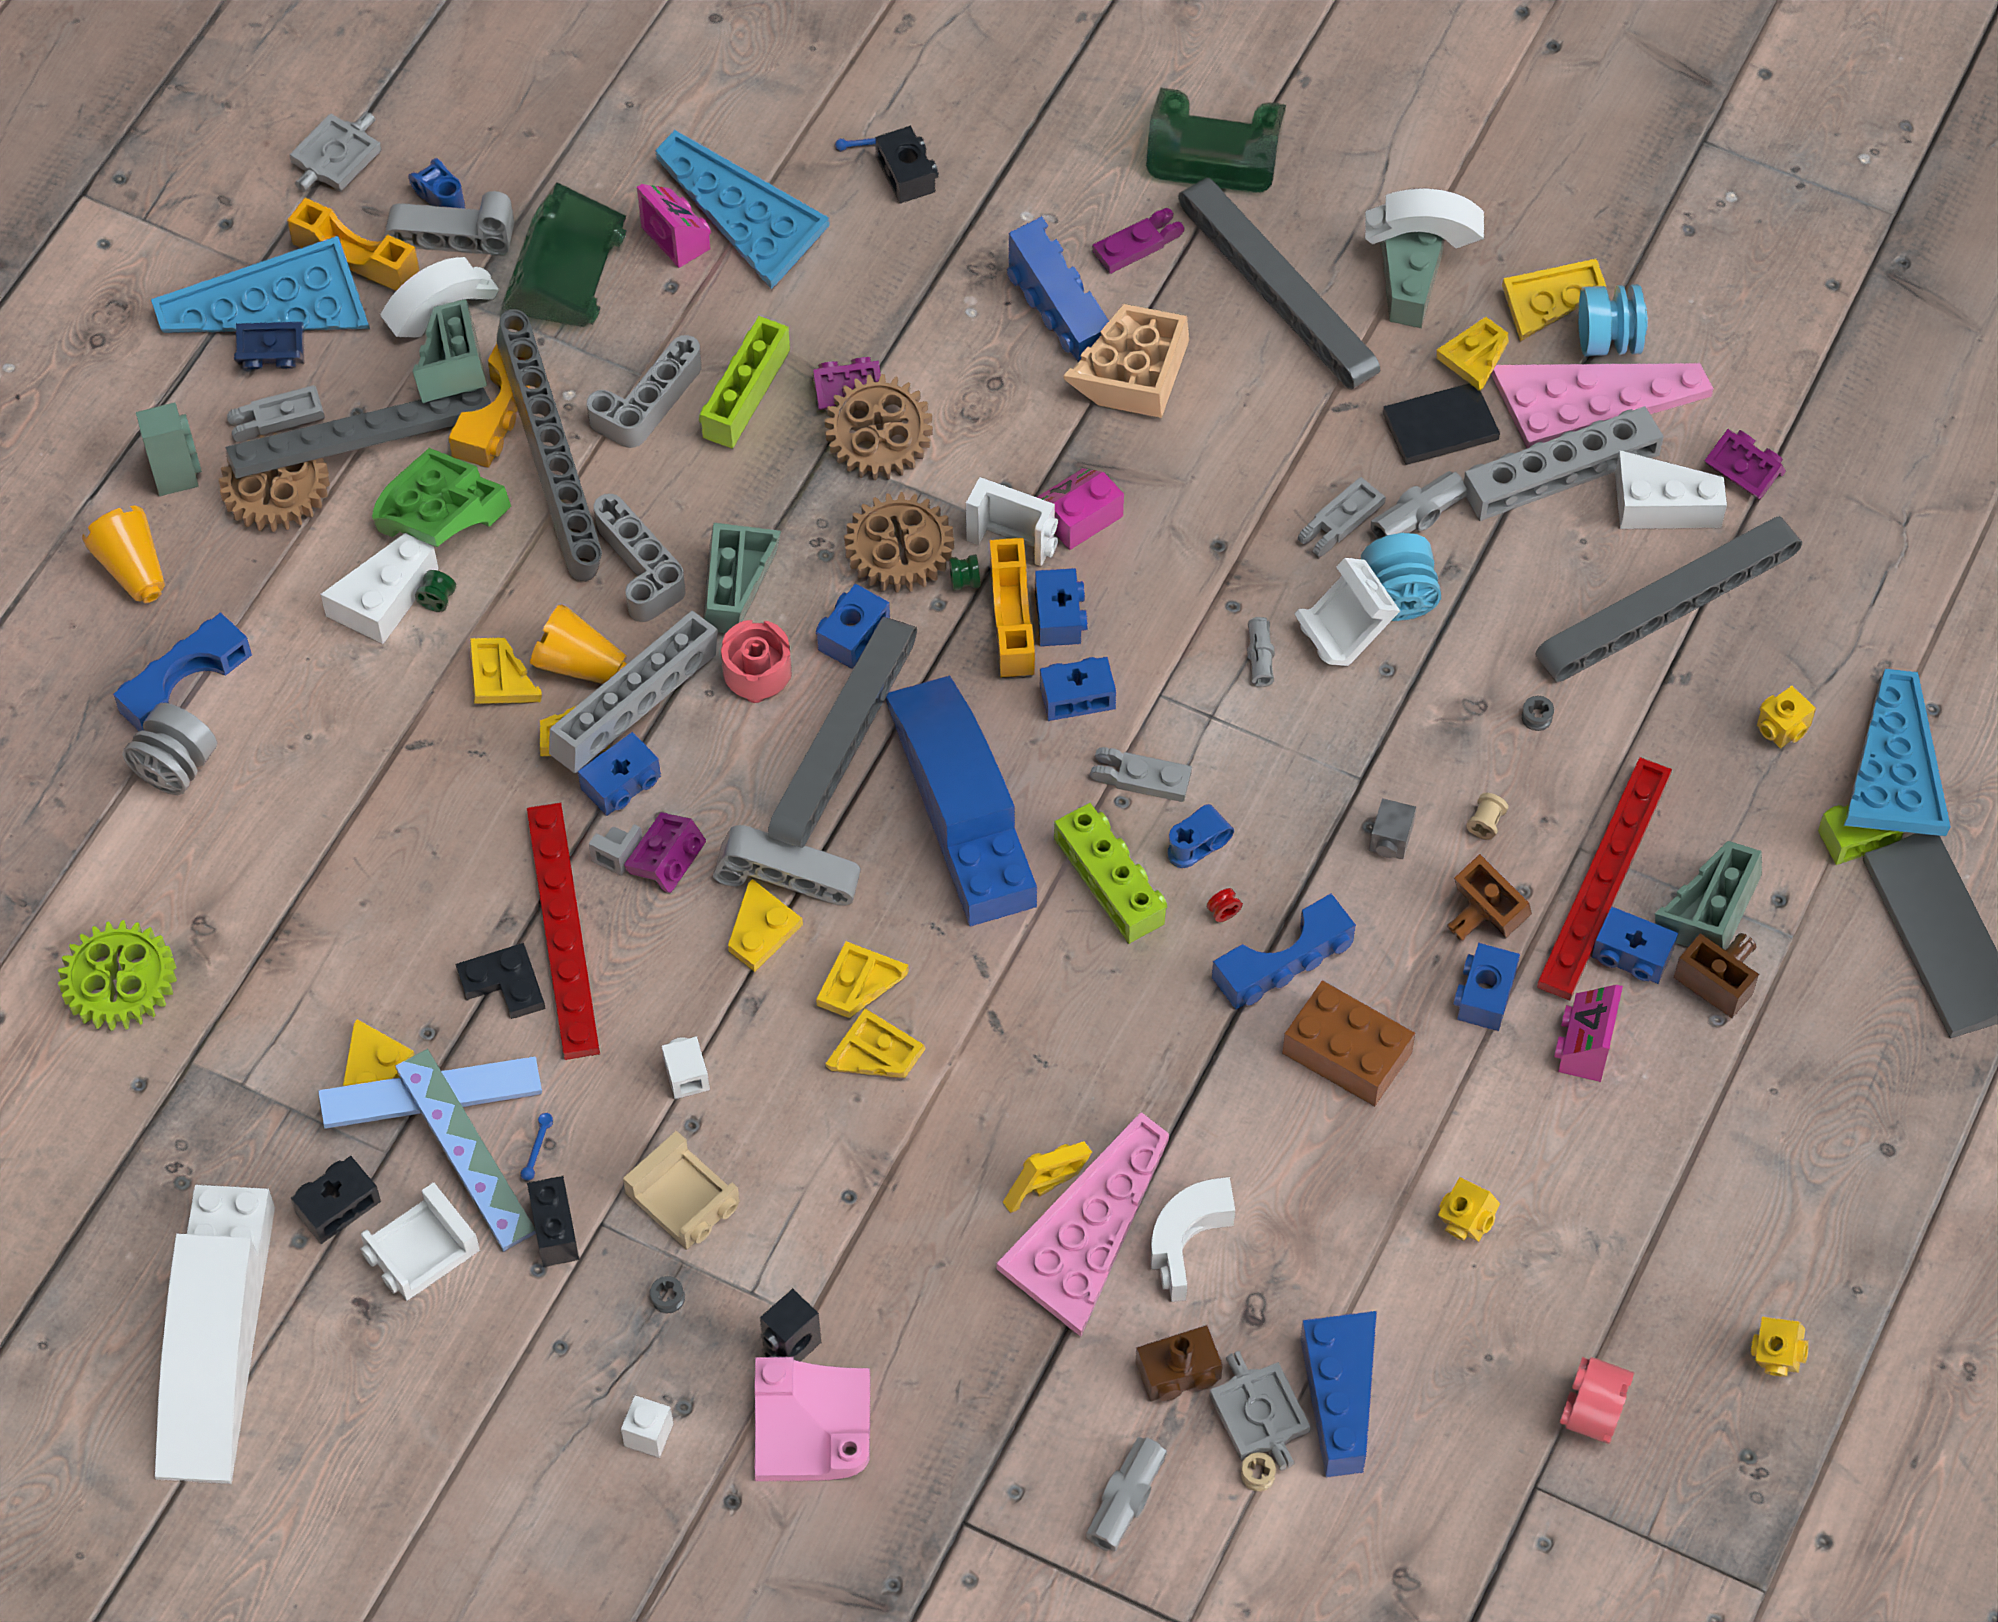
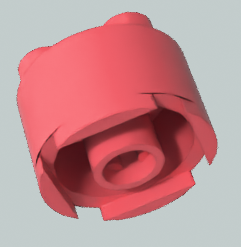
M747 620L734 625L725 634L721 648L723 677L727 686L734 693L746 698L749 702L759 703L765 698L776 695L787 685L792 676L790 646L787 635L778 625L769 621L753 623L752 620Z
M1582 1357L1572 1389L1577 1390L1578 1393L1570 1391L1560 1423L1566 1425V1429L1610 1444L1634 1372L1594 1357H1590V1359Z

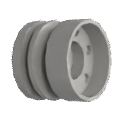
M162 702L156 704L143 723L144 731L135 733L132 742L127 744L122 755L132 771L145 782L166 793L180 795L184 794L189 787L190 781L196 777L198 772L196 767L203 766L214 752L217 740L211 730L196 716L178 706Z

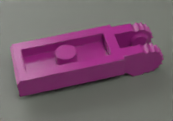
M1165 207L1154 212L1149 219L1145 218L1092 244V252L1109 274H1112L1164 248V245L1180 237L1185 228L1179 221L1168 224L1172 221L1174 213L1170 208ZM1166 225L1159 233L1157 229Z

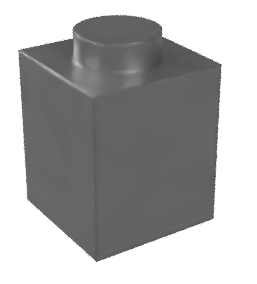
M1382 798L1371 835L1369 851L1376 852L1386 858L1396 857L1404 859L1414 825L1416 806Z

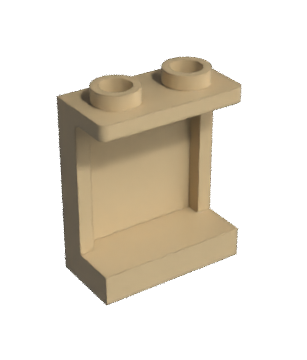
M677 1130L623 1178L626 1195L686 1250L695 1242L700 1243L705 1240L710 1234L712 1226L721 1218L727 1219L730 1217L740 1202L738 1187L733 1182L727 1185L690 1152L687 1147V1140Z

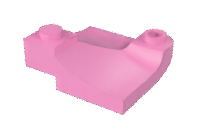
M793 1357L755 1358V1480H836L848 1478L861 1472L867 1466L870 1459V1368L822 1366L795 1361ZM847 1447H853L857 1450L853 1455H846L845 1451Z

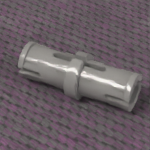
M1255 617L1248 621L1250 645L1247 648V655L1252 663V683L1259 687H1265L1274 682L1272 658L1275 656V649L1270 642V621H1267L1265 617Z

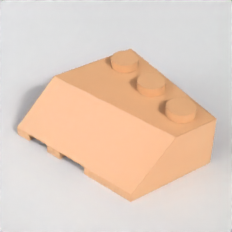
M1123 304L1101 330V336L1091 348L1087 347L1081 354V360L1073 369L1069 368L1064 374V380L1098 406L1162 418L1189 342L1187 316Z

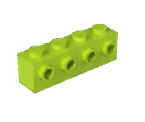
M758 316L751 330L746 333L738 352L732 357L722 379L717 382L708 403L703 406L700 412L699 423L702 426L703 438L731 449L734 448L790 351L788 326Z
M1089 802L1054 821V840L1128 944L1165 925V914L1168 906L1164 896L1159 890L1154 891L1149 885L1148 876L1144 868L1140 864L1135 865L1131 860L1127 845L1122 838L1116 839L1113 835L1110 823L1103 812H1097Z

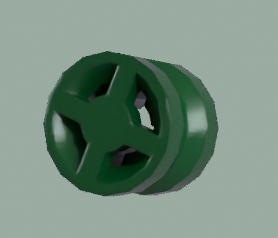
M976 554L969 555L967 559L962 560L957 557L949 558L953 591L961 590L963 586H971L973 589L981 587Z
M428 570L423 577L424 585L417 589L415 599L428 610L443 612L449 604L448 596L455 592L457 584L449 575L441 571Z

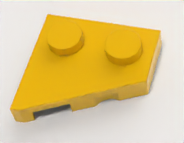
M752 879L748 883L728 943V950L755 972L803 926V919Z
M845 941L816 999L817 1006L851 1018L905 978L909 972V965Z
M357 1019L353 1026L343 1086L401 1078L396 1071V1065L413 1057L415 1053L408 1047Z

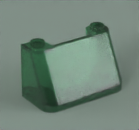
M1160 87L1150 118L1146 168L1150 175L1160 180L1196 184L1208 177L1219 188L1254 193L1264 192L1271 187L1274 179L1287 105L1272 102L1259 105L1254 111L1252 124L1189 115L1190 100L1182 91Z
M556 182L537 208L531 220L501 309L505 311L517 309L530 318L578 327H585L588 323L594 324L601 309L597 305L598 298L594 297L609 252L614 246L619 248L625 238L627 230L623 229L626 215Z

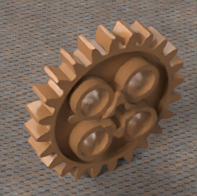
M881 374L879 382H874L872 376L868 375L867 384L864 385L857 378L854 379L855 389L853 390L844 385V397L834 395V404L837 407L828 406V415L832 418L825 419V428L830 429L825 432L826 441H833L829 445L831 453L839 452L837 462L840 464L848 460V472L859 467L861 478L864 477L867 471H872L873 480H877L879 472H884L889 480L891 478V470L894 469L901 476L904 475V464L914 469V457L924 458V450L921 447L930 448V439L926 436L933 435V426L928 425L932 422V413H925L928 410L927 401L919 402L921 392L918 390L910 394L911 387L909 382L899 387L898 377L896 376L891 383H886L884 374ZM888 405H896L900 410L895 413H889L884 408ZM862 410L868 415L865 418L856 419L851 414ZM881 424V427L883 429L877 430V427L875 425ZM850 430H854L856 432L852 434L850 433ZM902 435L907 440L901 444H896L890 439L893 436ZM862 441H869L874 444L870 449H861L857 445Z
M323 458L237 479L228 459V466L221 467L223 477L219 478L222 501L225 502L226 510L228 512L233 511L236 521L243 518L246 527H249L255 521L258 531H261L265 524H270L272 532H275L277 525L281 523L288 530L290 527L289 521L292 520L301 525V516L304 514L312 518L314 516L312 507L322 508L321 498L328 497L326 487L330 486L329 473Z
M900 492L898 500H893L891 495L887 493L886 502L882 503L874 497L872 508L862 504V514L853 513V523H847V534L844 535L846 558H850L851 569L858 568V578L861 579L868 575L870 586L880 581L881 589L885 591L889 584H893L895 592L898 593L901 585L906 584L908 590L913 591V583L918 582L924 588L926 587V577L936 581L938 579L937 570L944 572L947 570L946 561H949V558L952 557V550L954 549L953 526H949L947 515L941 516L940 506L930 509V499L928 498L920 504L917 503V494H914L910 500H905L904 493ZM892 519H896L898 523L900 541L904 547L907 565H903L901 562Z

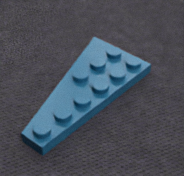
M676 130L655 150L656 159L771 289L830 226L829 217Z
M338 236L151 299L163 333L235 332L236 323L303 322L304 330L370 329Z
M1885 669L1881 676L1844 826L1947 836L1950 830L1948 811L1918 672Z

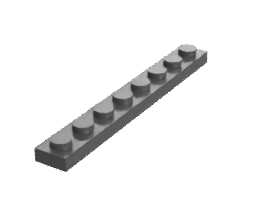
M484 387L478 388L473 392H463L422 403V400H417L226 446V457L237 479L454 426L461 412L482 409L491 404V401Z

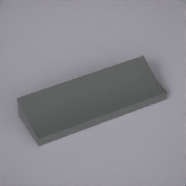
M1914 833L1895 843L1865 853L1863 862L1950 1039L1997 1025L1998 951L1939 835Z

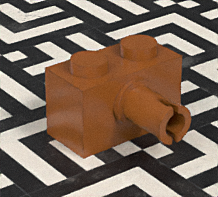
M1481 854L1454 877L1457 889L1469 900L1468 903L1470 904L1454 920L1447 924L1449 930L1453 934L1456 933V937L1460 941H1463L1484 920L1490 921L1507 938L1532 914L1530 903Z

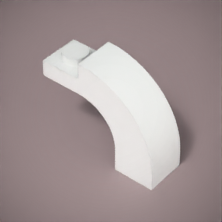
M1409 189L1393 192L1386 195V204L1366 211L1365 239L1373 245L1408 232H1428L1441 236L1457 249L1484 239V211L1469 199L1443 190Z
M465 257L450 258L432 264L408 279L389 299L380 315L396 337H422L434 307L462 299H494L499 288L492 281L490 274L483 268H473Z
M1230 1177L1205 1180L1187 1187L1166 1204L1156 1221L1152 1235L1151 1270L1160 1269L1163 1289L1170 1290L1171 1302L1186 1300L1187 1279L1182 1250L1189 1239L1207 1229L1234 1226L1235 1205Z

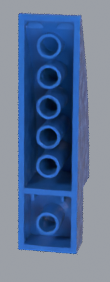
M951 676L889 692L885 698L969 926L1036 908L1037 885L1015 830L1014 803L983 732Z

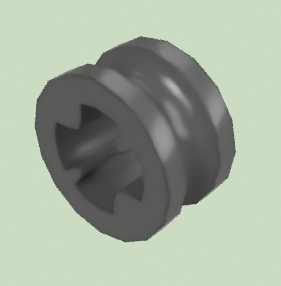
M1532 696L1527 699L1522 711L1523 724L1534 731L1548 728L1553 719V703L1544 696ZM1533 709H1540L1543 716L1541 718L1535 717Z
M661 1277L650 1288L652 1303L662 1313H674L685 1302L683 1286L674 1277ZM667 1288H672L675 1297L672 1300L667 1297V1301H662L660 1292L664 1289L668 1292Z

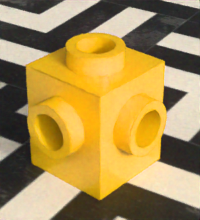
M1791 685L1777 697L1771 695L1761 704L1757 726L1766 739L1773 741L1778 747L1782 748L1790 741L1796 743L1804 737L1812 724L1816 707Z
M1459 1177L1452 1191L1443 1197L1438 1216L1447 1225L1445 1230L1452 1236L1463 1241L1468 1236L1479 1242L1483 1234L1489 1232L1495 1221V1213L1500 1203L1490 1191Z
M1762 1317L1760 1333L1754 1334L1752 1339L1751 1354L1756 1357L1755 1361L1759 1366L1765 1368L1766 1374L1787 1377L1788 1372L1799 1373L1800 1363H1806L1808 1356V1341L1804 1340V1326L1799 1321Z

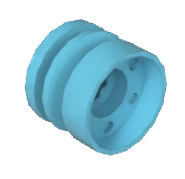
M1639 284L1630 285L1627 294L1623 285H1617L1614 290L1613 300L1609 299L1605 286L1581 288L1578 306L1580 345L1584 356L1607 355L1611 340H1614L1619 355H1625L1628 346L1632 354L1642 353L1647 332V309L1644 303L1642 288Z
M1412 533L1393 534L1375 540L1364 549L1361 554V560H1366L1400 610L1392 621L1417 618L1427 614L1438 605L1441 600V589L1438 584L1437 573L1434 570L1431 545L1425 537Z

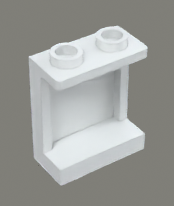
M979 477L966 502V539L971 543L979 545L987 530L1008 538H1024L1025 544L1035 547V565L1042 566L1047 556H1053L1058 543V538L1054 537L1058 525V519L1054 518L1055 504Z
M1344 558L1336 566L1342 576L1311 609H1298L1295 612V616L1301 623V630L1306 636L1311 638L1318 649L1319 657L1324 662L1330 665L1349 666L1400 610L1366 560Z
M434 1182L422 1190L424 1200L373 1235L367 1229L361 1233L364 1246L360 1248L362 1254L372 1267L376 1264L380 1266L384 1272L381 1276L392 1293L399 1291L406 1301L480 1251L476 1234Z

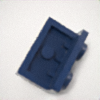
M236 323V353H234V360L239 365H243V369L247 370L263 369V364H276V368L279 369L296 368V363H305L304 323Z

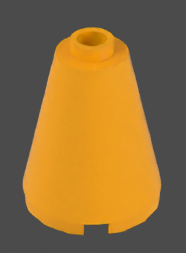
M136 505L131 506L133 511L125 513L121 508L114 509L92 522L88 526L90 534L88 536L83 534L82 540L85 547L135 601L153 602L162 595L161 591L164 589L165 583L147 516L142 507Z
M562 604L555 608L542 630L544 634L541 641H537L530 659V664L536 668L604 684L628 664L626 663L627 655L570 608Z

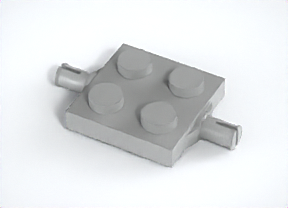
M365 111L355 123L343 121L330 113L289 154L291 163L306 171L295 181L297 188L305 192L316 180H319L341 192L381 151L380 142L368 136L365 132L375 122V117L368 111Z
M1239 1351L1234 1352V1356L1232 1353L1226 1357V1361H1228L1234 1377L1227 1383L1211 1389L1209 1396L1240 1460H1244L1253 1453L1272 1451L1280 1470H1285L1286 1465L1290 1468L1295 1462L1292 1460L1286 1444L1290 1440L1310 1433L1311 1426L1279 1362L1263 1369L1248 1370Z

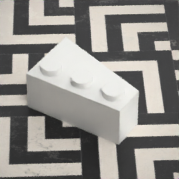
M1619 451L1615 479L1620 529L1722 527L1727 507L1724 477Z
M404 533L320 594L326 617L384 644L415 602L417 589L424 585L423 577L428 570H438L434 546Z

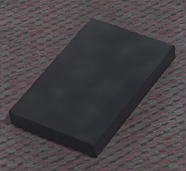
M1470 383L1383 406V416L1405 465L1489 443L1500 438V431L1481 390L1479 391Z

